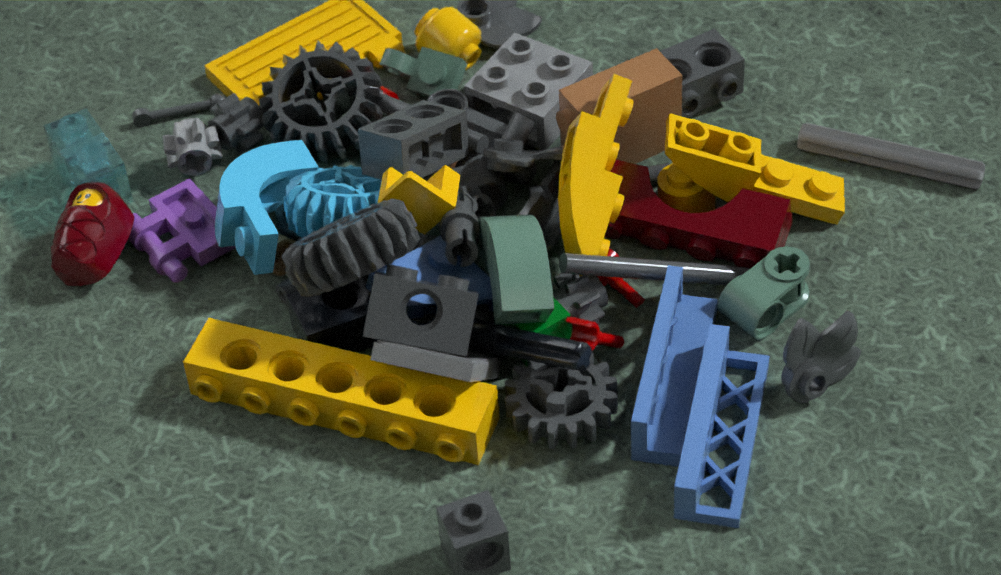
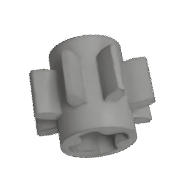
M189 118L175 122L173 135H163L162 137L168 167H178L185 175L197 176L210 171L212 159H222L217 127L211 126L207 128L205 123L199 120V118Z

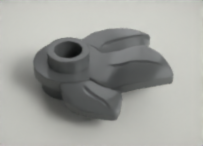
M461 0L457 5V10L481 30L480 43L495 49H499L514 32L526 37L536 31L542 23L541 16L516 7L517 0Z
M494 139V147H485L483 156L488 157V169L503 172H525L526 167L533 165L536 160H561L564 147L545 150H523V141Z
M849 310L845 311L821 333L803 318H799L784 347L783 360L786 365L781 375L786 393L794 401L807 403L812 399L820 397L829 385L841 381L857 364L862 351L854 346L858 335V326L852 312Z

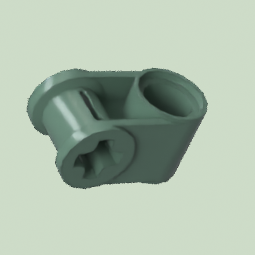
M785 246L770 251L760 262L726 285L718 299V311L755 339H765L781 323L808 303L810 291L805 282V278L810 270L808 256L796 247Z

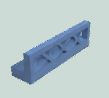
M671 265L667 267L631 419V460L679 467L709 324H715L717 314V299L683 295V267Z
M709 324L674 486V519L739 528L770 356L730 351V326ZM726 368L756 371L755 379L736 388L725 376ZM722 389H723L726 394L721 397V393H722ZM752 394L751 401L749 402L746 397ZM736 403L748 417L728 428L717 416V413ZM715 429L719 434L713 437ZM744 434L743 443H742V442L739 440L738 437H740L741 435ZM728 443L740 456V459L720 469L709 457V453ZM707 470L710 476L704 479ZM734 476H736L735 485L730 480ZM718 485L732 498L730 509L699 505L700 496Z

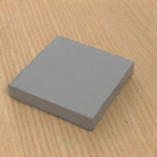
M383 340L374 342L370 359L467 382L498 378L501 360H498V357L467 351V356Z

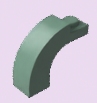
M534 215L480 217L478 219L480 224L479 241L477 243L478 257L474 263L490 275L495 325L546 322L554 310L549 259L538 220Z

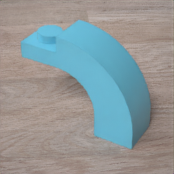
M302 140L272 143L252 149L229 164L221 177L215 218L217 243L219 247L235 246L239 256L245 257L254 275L273 273L279 233L268 214L276 211L280 205L284 204L283 197L286 196V185L290 183V179L300 176L305 171L314 172L318 168Z

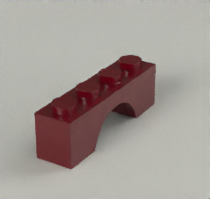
M616 160L609 171L623 177L618 193L624 195V202L615 223H608L604 237L618 239L623 235L639 239L641 243L653 249L665 250L669 246L686 250L690 256L702 261H712L715 258L732 261L736 266L748 267L749 269L765 258L770 251L779 247H785L793 222L790 199L742 188L731 201L718 209L703 213H688L670 207L657 196L653 190L647 166Z

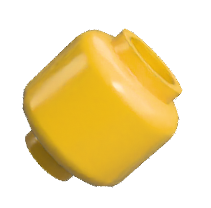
M452 6L443 7L440 10L438 8L429 10L415 28L414 33L417 37L416 50L420 52L421 47H426L462 58L467 63L465 70L471 68L481 55L482 50L478 47L481 41V30Z

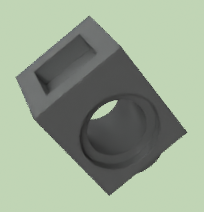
M488 490L436 507L440 545L454 575H497L511 570L508 530Z

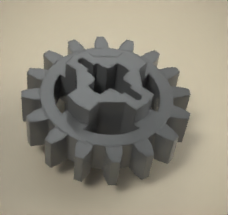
M593 353L589 357L590 365L584 371L570 370L528 360L527 368L514 365L512 368L513 379L505 381L506 416L513 418V429L515 432L528 429V440L532 444L541 437L548 438L549 449H555L559 440H566L571 449L577 448V437L582 435L591 442L597 440L596 426L609 430L611 427V414H617L618 412L616 377L609 376V365L603 362L594 366Z

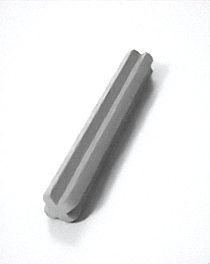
M804 123L798 134L797 147L802 151L974 190L980 188L985 175V164L982 161L811 123Z

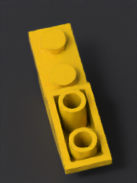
M613 74L602 87L593 115L581 111L568 128L561 159L558 193L560 229L565 253L607 256L610 240L605 239L604 236L608 223H615L623 206L624 195L618 193L623 177L609 171L616 161L620 148L619 143L613 142L618 126L624 127L627 123L634 100L627 98L632 80Z
M669 113L666 119L665 155L695 183L718 198L729 202L743 188L790 199L793 213L837 225L844 215V178L786 162L782 159L762 155L761 139Z

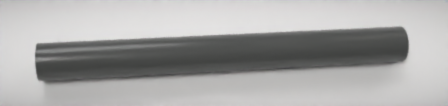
M562 253L559 261L560 272L565 274L659 281L665 280L668 265L683 267V282L727 285L734 278L743 275L749 270L748 267L573 253Z

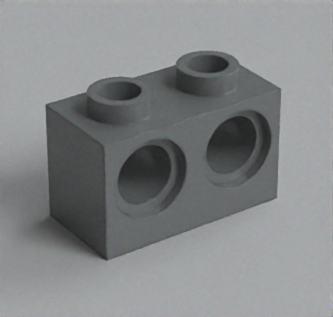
M715 28L660 51L682 74V117L689 118L703 109L722 101H729L736 95L743 93L745 59Z
M422 100L358 129L362 174L381 180L383 173L390 167L403 175L407 171H412L423 178L438 171L444 165L448 166L469 156L466 110Z

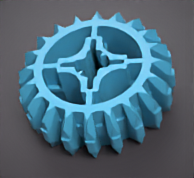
M334 165L332 168L326 169L318 167L314 172L305 171L300 176H295L286 185V196L283 197L288 229L303 238L311 234V232L324 227L326 224H330L372 204H377L382 180L363 175L361 167H354L352 165L348 167Z

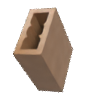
M657 48L559 89V111L556 113V120L561 137V146L559 147H564L569 125L581 111L593 115L600 91L613 74L632 80L627 98L634 100L632 111L625 126H618L613 141L620 144L616 160L636 164L665 151L666 119L669 113L682 116V74Z

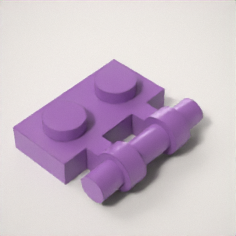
M190 178L149 199L152 214L141 218L137 213H133L135 218L128 238L137 250L145 251L150 256L149 262L158 274L167 275L174 283L182 281L187 276L188 270L182 264V260L189 256H192L200 266H203L236 248L235 246L219 247L215 236L217 207ZM170 232L174 238L163 243L159 237Z

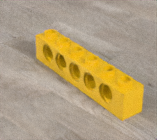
M208 318L183 361L190 393L204 401L212 403L221 401L244 407L255 414L269 413L289 418L304 426L318 425L338 430L352 438L366 437L383 441L397 449H415L438 455L449 462L464 461L479 465L500 418L496 385L480 381L467 382L370 360V355L213 318Z

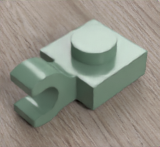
M421 47L417 59L403 52L386 48L380 62L381 66L388 68L389 73L409 79L406 87L409 92L426 98L442 89L458 90L467 67V63L462 58L426 47Z

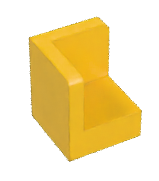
M444 165L426 181L412 171H407L403 175L390 167L383 173L378 203L390 199L403 201L417 223L416 229L425 235L441 221L444 214L456 208L460 174Z

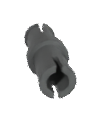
M458 190L456 208L444 214L440 221V235L442 240L446 242L445 256L447 260L456 266L457 255H459L460 267H466L474 263L478 257L476 240L480 233V224L477 216L473 213L474 203L472 197L467 192H463V201H460Z

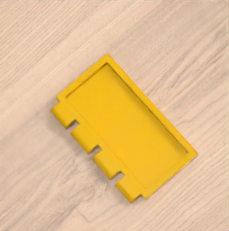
M329 0L207 63L204 67L206 77L227 97L235 93L239 101L244 97H249L259 105V99L265 97L262 92V82L272 81L270 67L283 68V54L292 59L299 56L298 50L300 45L307 52L314 51L317 41H319L328 51L337 41L342 46L344 52L353 47L359 53L361 59L367 58L377 69L383 67L380 65L386 48L405 53V49L402 44L401 32L364 0ZM318 92L317 96L319 101H321L323 96L321 92Z

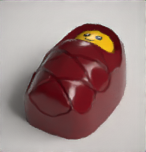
M100 182L83 183L77 185L68 198L66 207L57 222L52 241L53 245L51 246V269L67 286H83L101 281L113 268L130 236L135 216L113 188Z

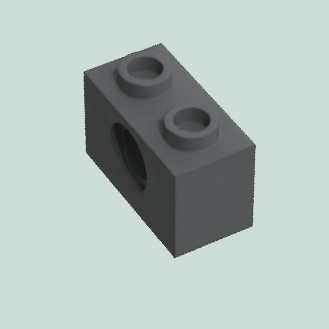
M387 265L386 274L375 272L363 337L467 356L479 295L477 291L468 290L470 280L441 274L438 276L437 283L416 280L418 270L396 265ZM418 294L432 297L437 304L435 316L423 323L412 320L406 311L408 301Z

